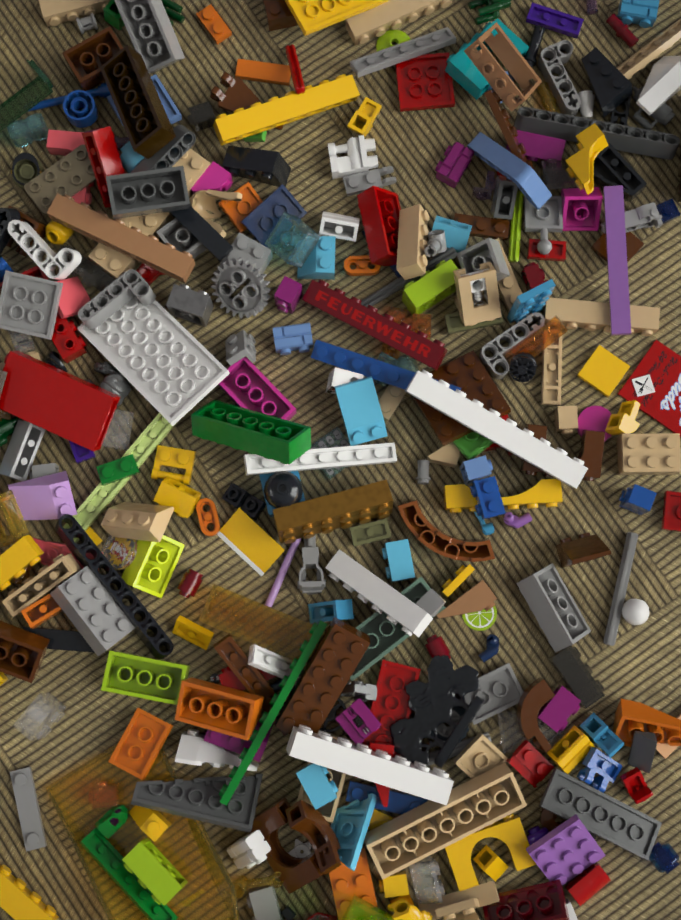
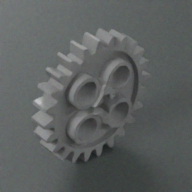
M242 257L237 260L232 258L229 261H224L214 271L213 274L215 276L211 278L215 282L211 285V288L216 289L212 295L218 296L215 302L221 301L220 308L226 307V313L232 311L233 317L239 313L241 319L245 315L247 318L252 315L256 316L268 304L267 300L271 297L267 294L271 291V288L266 287L270 281H264L267 274L261 275V267L256 269L255 262L250 265L249 259L243 262ZM248 278H251V281L234 298L230 297Z

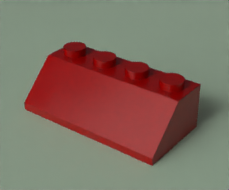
M371 186L357 195L369 249V257L372 264L380 266L396 265L399 213L401 210L398 194Z

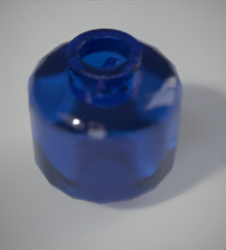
M658 842L653 846L649 860L658 872H666L668 874L679 865V855L669 843L661 845Z

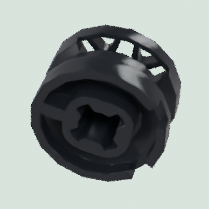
M525 352L514 355L509 368L511 377L518 382L531 380L536 373V360L531 354Z

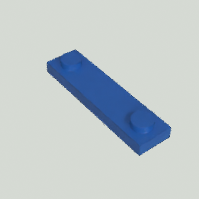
M350 781L346 801L353 802L358 799L361 802L367 799L370 793H374L377 797L378 794L375 786ZM389 790L388 807H383L378 797L375 808L404 814L426 803L428 799Z

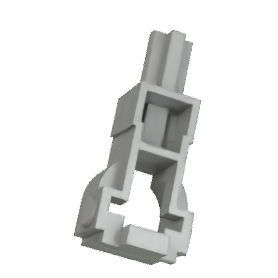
M654 202L625 211L626 233L641 228L646 229L655 226L657 229L662 226V215L659 214ZM604 222L601 223V231L606 234Z
M315 534L312 538L304 539V547H302L303 567L299 572V581H297L298 589L302 591V594L307 593V595L322 593V590L326 587L323 571L318 566L319 548L316 547ZM316 568L317 581H306V569Z

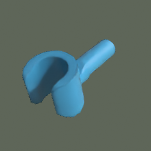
M474 512L481 524L483 534H493L495 531L493 524H486L482 517L478 516L477 512Z

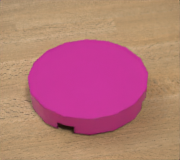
M591 406L583 410L578 416L577 429L581 438L583 430L605 432L604 442L612 435L605 431L611 415L610 411L602 406Z

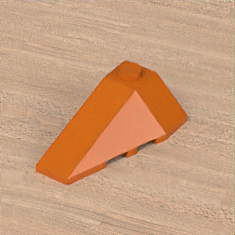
M620 699L615 712L612 732L624 742V746L631 747L635 731L655 733L657 743L681 746L680 719L643 703Z

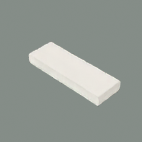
M255 644L250 646L248 665L281 679L285 675L289 676L292 671L289 667L293 660Z

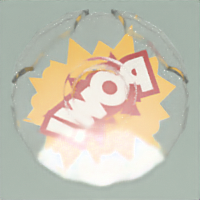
M110 535L102 547V553H104L103 555L115 570H122L133 562L137 553V543L135 539L118 538Z

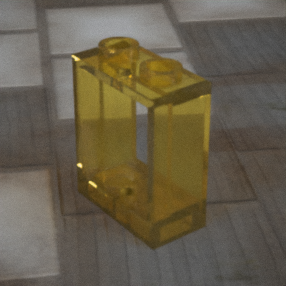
M12 490L0 494V510L10 531V534L6 535L0 521V548L11 543L15 544L22 536L29 534Z

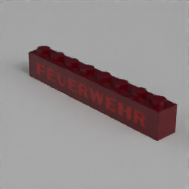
M312 279L302 298L303 301L415 360L438 370L448 351L444 348V343L436 339L432 342L427 339V334L419 330L417 333L411 331V326L404 322L398 324L394 322V317L386 313L384 316L378 314V309L369 304L365 307L361 305V300L353 296L351 299L344 296V291L338 288L332 290L328 288L329 284L319 279L317 282Z

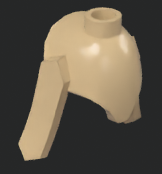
M210 189L207 191L200 190L195 192L189 201L190 206L224 238L227 233L222 229L221 225L211 221L222 216L217 207L216 198L218 200L241 201L243 194Z

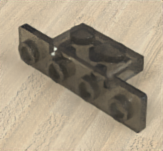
M64 243L58 250V252L63 248H73L69 246L67 243ZM71 253L68 255L69 262L72 260ZM82 254L81 263L71 273L74 277L78 275L83 278L81 282L87 287L91 288L93 286L100 292L116 280Z

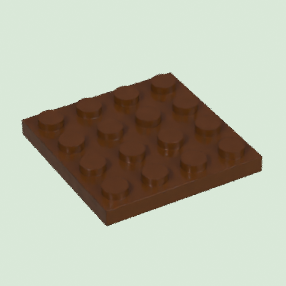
M474 350L439 367L438 370L429 372L433 375L432 378L441 379L449 384L461 387V391L467 394V399L480 401L484 404L483 408L489 411L491 408L501 414L499 417L511 412V408ZM413 396L442 446L473 432V430Z

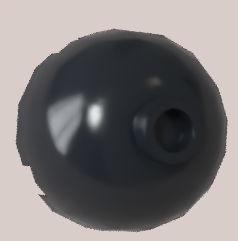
M276 472L265 483V499L275 509L299 503L303 495L302 483L291 472Z

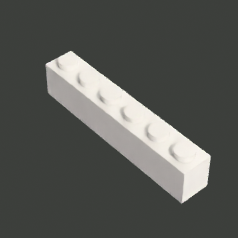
M340 549L325 567L330 572L328 575L337 583L341 580L344 583L343 587L349 592L356 591L358 593L357 597L364 603L371 602L373 604L371 608L379 614L382 612L388 615L386 619L394 625L397 623L402 625L401 630L409 636L414 634L419 638L433 619L425 610Z

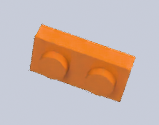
M211 4L196 13L198 20L217 45L232 35L231 30Z

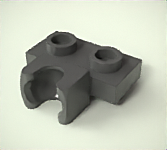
M352 681V683L346 684L340 696L354 697V700L360 698L363 702H367V700L376 701L377 685L363 684L364 682Z

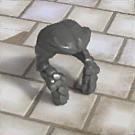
M107 361L104 363L96 362L94 364V371L102 374H111L103 379L99 387L121 396L117 405L120 406L131 390L129 381ZM91 379L85 380V381H87V382H90V383L94 384V383L91 381Z

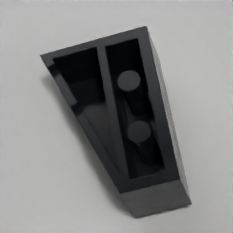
M595 47L581 60L584 73L604 118L633 94L632 83Z
M610 143L596 156L594 160L595 183L603 187L623 185L624 199L632 201L645 189L647 183Z
M229 145L222 165L233 177L239 176L277 187L282 184L286 187L291 171L290 166L279 152Z

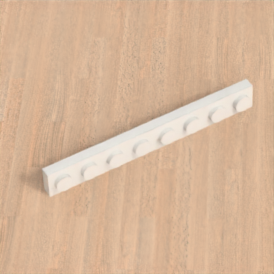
M395 442L309 449L291 464H282L279 461L266 459L256 454L244 455L246 475L397 462Z

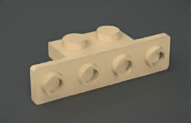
M490 881L463 891H456L419 902L418 907L420 911H429L432 915V920L442 918L444 920H452L456 918V914L463 913V915L475 913L476 908L497 903L500 899L495 882Z

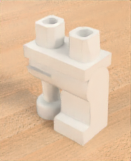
M359 135L358 137L350 138L346 144L335 146V143H327L332 179L343 178L344 176L369 171V169L378 167L377 155L367 156V152L376 151L375 139H364V135ZM337 153H347V156L337 157Z

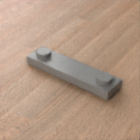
M31 766L11 771L10 776L26 852L46 847L47 842Z

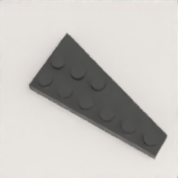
M263 774L247 777L244 775L227 806L219 802L221 796L218 795L224 784L228 785L231 778H226L225 776L194 778L193 780L185 781L183 779H175V781L162 782V780L137 782L131 804L250 833Z

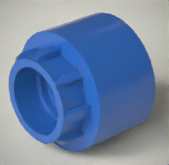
M75 90L65 97L63 110L72 125L86 128L96 121L98 108L91 94L83 90Z

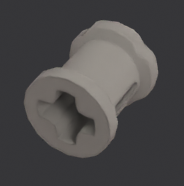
M93 13L81 19L79 17L76 18L81 34L94 28L98 29Z

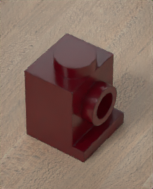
M532 262L525 265L521 272L527 291L548 281H544L545 274L543 269L539 268L538 263Z

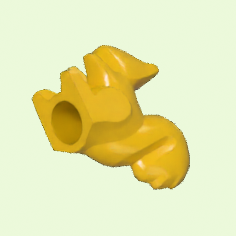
M404 899L388 905V910L394 912V914L387 920H432V915L429 911H420L418 907L409 904Z

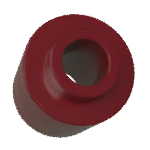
M189 568L188 572L184 573L177 587L180 590L178 594L188 599L190 595L194 597L203 581L201 580L203 575Z
M434 634L426 639L427 643L424 646L431 658L438 655L440 657L447 655L449 659L451 658L450 650L442 636L437 637Z

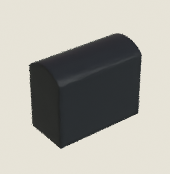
M288 905L281 911V914L287 920H292L296 916V913Z

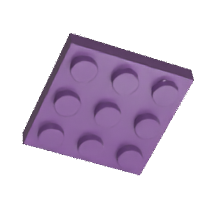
M576 814L526 848L528 854L549 881L560 879L562 886L606 856Z

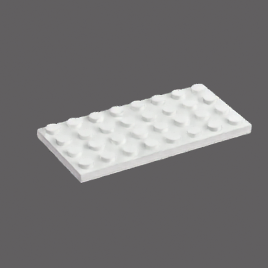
M134 297L97 328L89 329L84 323L77 327L87 340L172 426L230 374L156 300L150 305H143Z

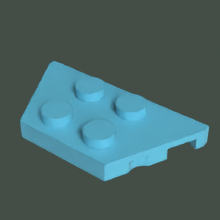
M374 793L368 794V798L361 802L357 799L347 806L344 805L337 808L333 823L331 824V828L341 847L337 850L340 861L352 871H355L378 798Z

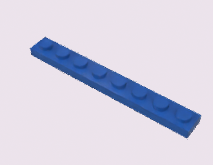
M318 339L315 342L311 355L313 359L362 374L366 377L372 376L375 380L406 390L416 373ZM452 384L448 387L453 391H456V389L461 390V387Z

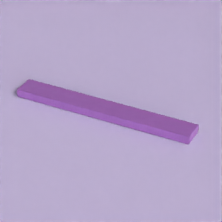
M623 185L604 186L611 336L631 335Z

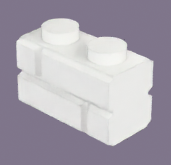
M323 211L319 235L336 236L338 239L356 242L360 218Z
M260 830L240 838L227 848L231 859L234 858L233 862L238 869L244 867L250 869L254 865L262 863L268 858L266 854L271 851V847L267 841H264V836Z

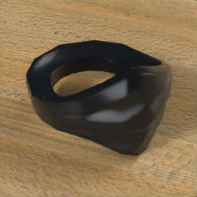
M55 351L49 352L44 362L67 372L66 367L59 360L58 353Z

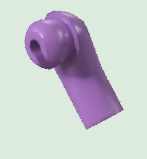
M506 512L503 518L504 523L513 528H520L533 521L528 512L520 517L513 515L512 512Z

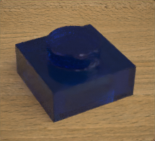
M673 198L656 205L659 214L662 215L661 220L663 224L681 215Z

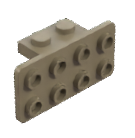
M80 145L24 185V189L43 214L47 215V211L57 193L62 196L66 194L73 197L96 180L86 146Z

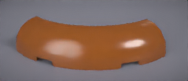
M417 499L398 505L399 512L410 531L421 543L434 552L462 561L478 562L495 559L489 538L464 540L445 534L427 519Z

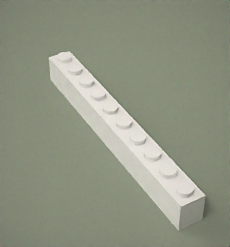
M424 369L421 372L419 370L416 371L405 392L568 486L577 489L588 470L587 467L583 466L584 461L576 457L571 459L567 456L568 452L559 447L557 449L550 446L551 443L544 438L538 440L533 437L534 433L526 428L521 430L516 427L517 423L507 418L505 421L499 417L501 415L499 412L491 408L489 411L483 408V403L476 399L472 401L467 399V394L459 389L453 391L448 388L450 384L441 379L439 381L432 378L433 375Z

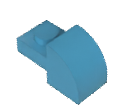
M594 712L580 725V728L588 738L610 758L625 745Z

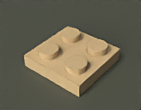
M479 732L454 758L453 762L473 779L504 762L506 763L508 757L486 736Z

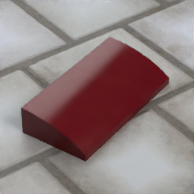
M560 879L498 893L499 902L483 906L485 920H570Z

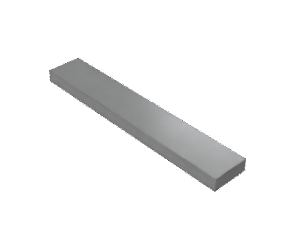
M446 27L350 61V67L357 78L452 45L456 43V37Z

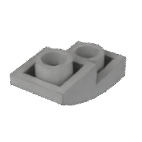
M431 588L420 598L416 605L425 610L431 617H434L446 601Z

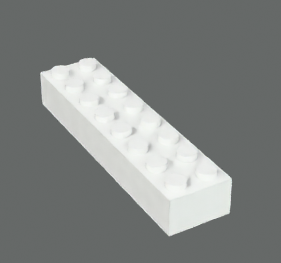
M299 724V727L293 726L286 747L289 756L447 805L454 781L445 770L436 767L430 770L426 764L414 761V764H412L407 758L395 755V758H393L388 752L376 749V752H374L369 746L357 743L355 746L349 742L350 740L338 737L336 740L329 733L319 731L317 734L310 727Z

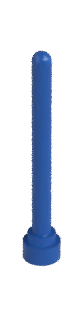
M106 82L101 83V86H98L96 89L86 91L92 97L100 96L107 98V96L111 95ZM67 95L26 104L24 109L30 112L63 104Z

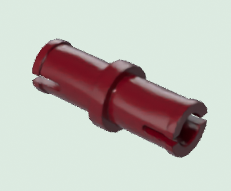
M615 13L606 20V23L616 32V36L618 38L621 37L629 48H632L639 41L628 29L629 26L627 24L624 25Z

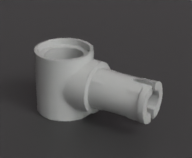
M430 231L428 233V246L424 252L426 256L431 257L432 255L434 257L437 253L447 250L445 231Z

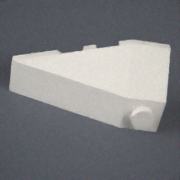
M663 56L652 66L645 86L636 102L649 116L681 90V56Z
M188 729L182 733L175 762L202 766V763L208 762L217 768L228 764L231 769L234 765L239 766L241 759H239L240 754L204 741L205 735L200 734L199 730ZM252 760L247 771H257L259 764Z

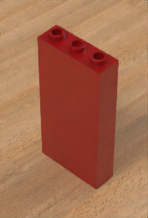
M10 351L4 359L5 366L3 370L8 373L0 397V409L91 451L100 450L121 396L23 352Z

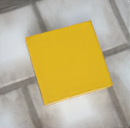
M599 345L577 376L608 398L630 366Z

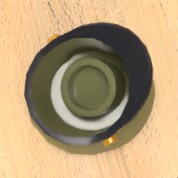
M25 152L15 157L11 174L15 184L24 189V185L44 171V167L32 154Z

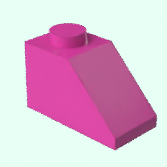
M213 161L191 188L192 195L197 191H207L208 189L222 192L228 191L233 183L232 175Z

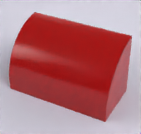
M596 862L564 887L581 907L607 885L611 879Z

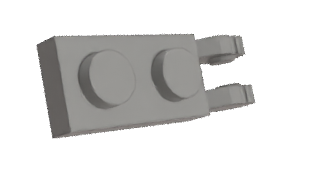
M393 166L344 176L343 183L347 196L360 194L371 186L383 188L384 186L396 183V177H388L381 180V176L394 172Z

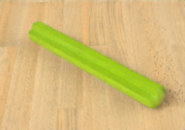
M517 191L511 220L508 260L512 263L519 261L524 195L521 191Z

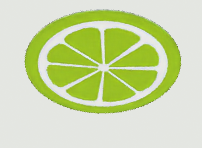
M494 606L487 612L483 609L479 612L463 614L462 617L469 628L476 631H484L495 623L497 610Z

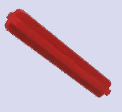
M292 44L290 46L287 45L285 49L295 93L298 95L300 93L303 94L305 92V85L296 49Z

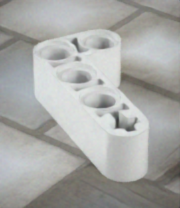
M20 220L9 222L7 227L9 234L49 278L64 280L81 263L82 257L77 250L63 248L56 254L30 224ZM33 239L34 245L31 247L30 241ZM44 253L47 255L45 261L42 259ZM71 253L72 260L69 262L68 255ZM59 267V273L56 275L55 269Z

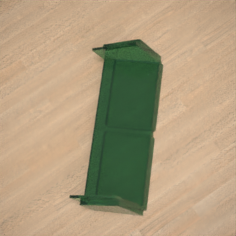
M27 59L26 61L36 78L0 105V132L53 92L51 81L33 60L29 61Z

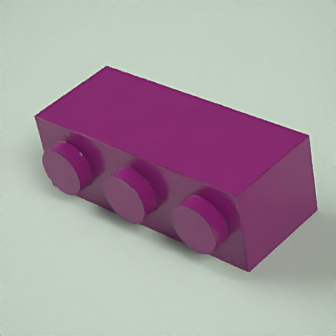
M517 130V139L519 143H523L526 149L525 155L527 160L538 161V158L545 159L546 164L556 165V162L561 163L566 140ZM507 144V145H506V150H508L509 152H511V150H510V148H509V146H508V144Z

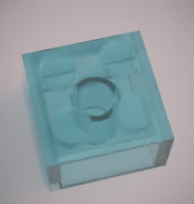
M284 212L265 244L287 264L302 268L321 236L299 217Z

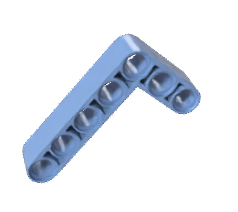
M479 132L467 145L469 149L475 152L474 155L515 183L536 209L539 210L551 198V192L527 163L482 132Z

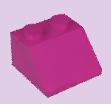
M562 187L563 231H598L603 199L600 188L594 187L593 192L587 195L584 189L580 191L578 187Z

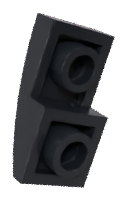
M234 483L230 484L222 497L224 501L237 509H242L255 520H257L266 506L265 502Z

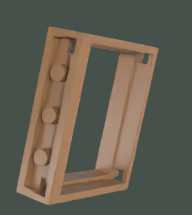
M497 22L464 50L511 112L526 101L542 82ZM494 29L498 32L496 36L491 33ZM484 40L491 48V50L495 53V55L498 57V59L502 62V64L505 66L508 72L512 75L515 81L522 88V92L517 88V86L514 84L511 78L507 75V73L500 66V64L497 62L494 56L483 44ZM480 45L482 49L478 51L476 48ZM532 78L536 81L534 85L529 82Z

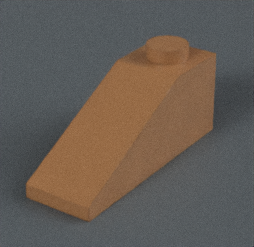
M482 580L435 617L441 619L479 612L483 609L487 612L496 605L494 601L497 597Z

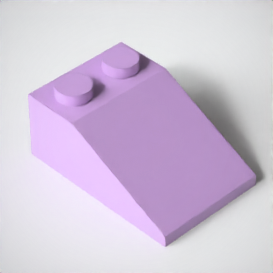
M66 471L8 485L18 521L59 519L65 514L77 515Z

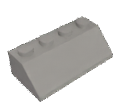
M553 563L516 583L555 653L573 645L591 632Z

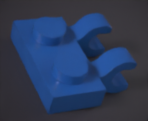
M591 747L582 763L586 767L578 772L577 778L604 793L609 781L614 783L623 766L598 749Z

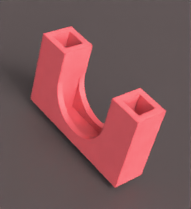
M48 130L46 148L52 155L66 156L80 145H85L82 136L84 132ZM94 182L72 197L75 202L91 204L92 194L90 193V188L93 187Z

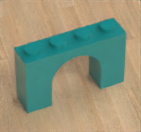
M498 18L492 23H487L481 33L477 32L468 44L464 43L460 47L459 52L450 55L446 61L445 71L476 100L489 89L490 84L464 52L465 49L496 22L523 57L529 49V46ZM496 29L491 32L494 36L498 34ZM484 40L483 44L487 47L489 51L493 52ZM479 45L476 49L479 51L482 48Z

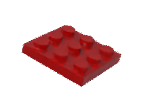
M449 52L424 54L395 64L400 112L455 107L452 77L445 71L446 61L450 56Z

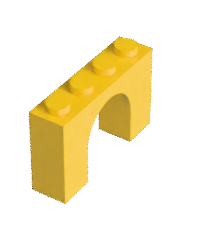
M512 813L502 818V820L496 821L444 848L459 891L479 885L471 863V853L477 842L484 838H498L506 844L516 871L536 865L526 850L529 847V843L520 817L517 814L513 815Z

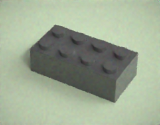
M183 166L106 176L113 219L183 210L190 207Z

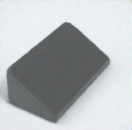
M634 732L627 762L628 765L635 768L638 767L639 770L650 773L657 745L655 733Z

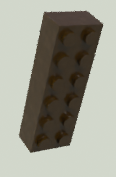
M126 45L103 64L100 69L133 150L149 159L172 141L176 135L141 54Z

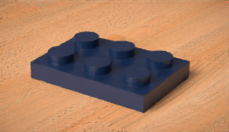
M282 184L246 216L241 223L258 243L269 248L307 212Z

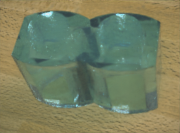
M40 113L32 114L24 120H16L7 125L10 138L16 147H25L33 141H41L48 137L49 128Z

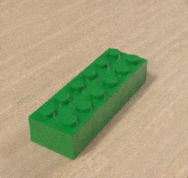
M217 400L211 401L191 414L192 435L203 440H210L217 444L230 446L233 449H240L249 454L273 459L282 464H291L311 449V427Z

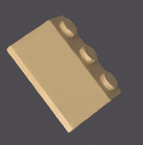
M123 502L108 508L101 526L112 537L161 542L174 508L171 506Z

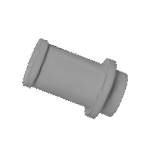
M418 460L417 484H429L431 477H429L430 461Z

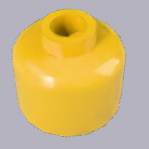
M53 220L45 227L46 237L53 244L62 245L73 235L72 229Z

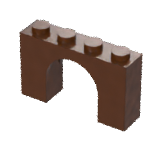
M525 425L526 429L534 433L533 437L538 440L540 438L546 440L547 426ZM582 431L581 449L577 458L584 461L583 466L588 468L583 480L594 481V478H600L605 432ZM522 459L521 470H524L525 474L537 475V472H544ZM544 472V473H545L544 476L553 477V476L547 474L546 472Z
M284 797L254 816L250 833L256 830L261 831L264 841H267L271 847V851L266 854L268 857L266 860L290 894L321 877L323 874L320 872L315 852L304 858H296L288 854L281 846L278 839V829L288 822L285 810L291 807Z

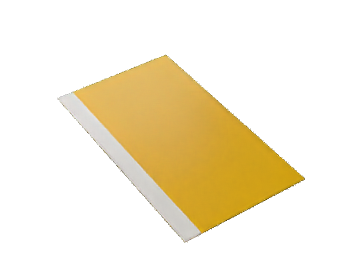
M240 508L217 534L261 577L285 551Z

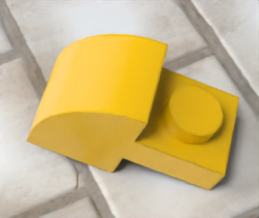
M365 97L358 111L356 110L347 128L365 137L373 127V122L382 109V105Z
M636 400L622 402L618 413L610 415L605 431L610 435L629 434L636 431L640 425L635 421L640 403Z

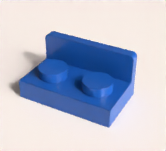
M495 476L473 480L470 491L472 497H476L478 503L475 505L477 515L481 516L482 520L505 514Z

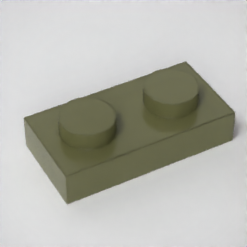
M387 519L349 528L354 547L392 538Z

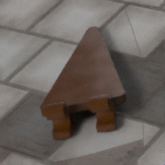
M224 72L220 81L223 86L228 87L225 94L218 87L214 86L210 98L218 102L219 108L232 113L236 109L244 108L245 110L251 108L252 104L261 102L239 77L233 79L227 72ZM283 125L277 126L275 129L282 130Z

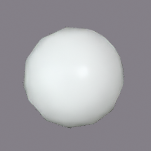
M629 599L624 603L622 615L627 623L641 625L648 620L650 612L649 606L645 601Z

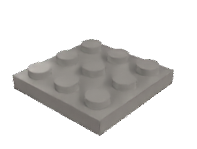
M5 270L0 295V328L52 340L63 283Z

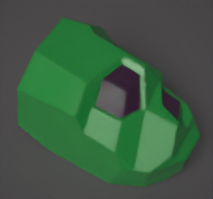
M115 805L95 823L96 828L103 836L109 839L126 823L128 808L125 805Z

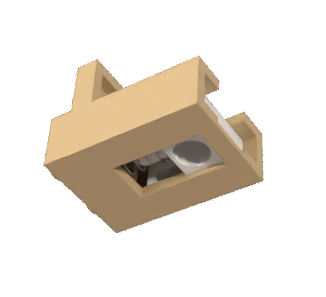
M491 262L479 264V271L467 274L465 268L453 271L457 294L453 296L454 303L459 310L460 319L464 326H473L480 322L493 321L501 317L496 269Z

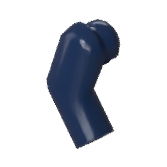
M494 634L487 636L486 650L478 655L483 663L498 653L499 638Z

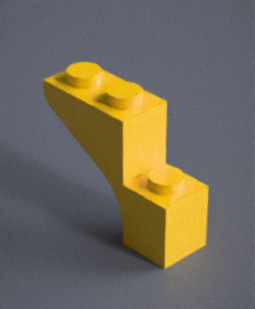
M595 123L576 135L578 141L576 146L579 151L565 160L568 166L566 172L571 179L573 177L576 179L575 183L579 190L584 189L587 195L594 190V160L608 146L605 135Z

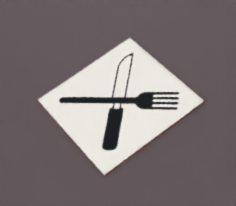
M650 374L632 379L637 397L655 392Z

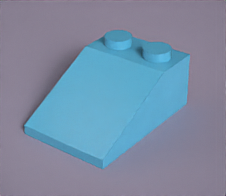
M372 376L335 386L350 446L388 436Z

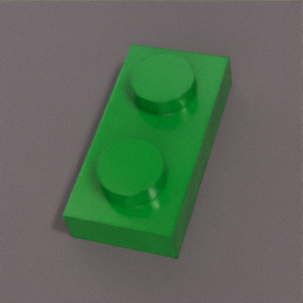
M133 454L96 467L103 486L140 473Z

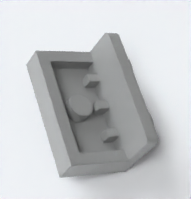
M243 329L227 338L225 341L226 361L230 366L245 356L252 363L256 362L257 352L254 337L251 334H247Z

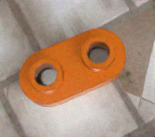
M369 255L349 256L344 261V271L350 276H373L378 274L381 269L380 265L371 263ZM355 265L356 269H351L350 266ZM369 265H374L375 268H374V269H370L368 266H369Z
M203 498L196 505L200 528L206 536L213 537L220 531L216 505L211 499ZM205 505L210 506V510L208 512L203 511V507ZM214 524V529L208 530V525Z

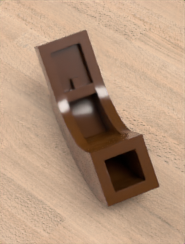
M539 677L525 689L520 697L517 707V722L523 737L527 740L533 737L531 741L538 750L542 749L547 752L552 746L539 729L537 717L540 708L552 699L555 694L546 681Z
M302 800L286 809L285 812L290 828L303 834L312 845L320 872L327 875L339 867L341 861L337 850L341 847L333 829L318 810H315L312 805Z

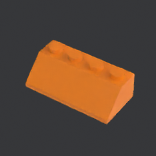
M191 677L182 680L174 720L248 741L260 719L264 697Z

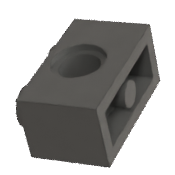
M497 175L490 212L494 218L512 220L518 187L505 176Z

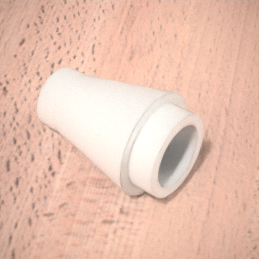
M591 90L581 91L578 93L581 99V106L579 108L583 118L591 119L593 118L595 95H593Z

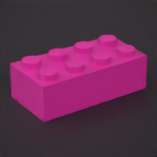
M246 356L227 369L230 374L218 384L238 407L288 421L297 414L296 408Z

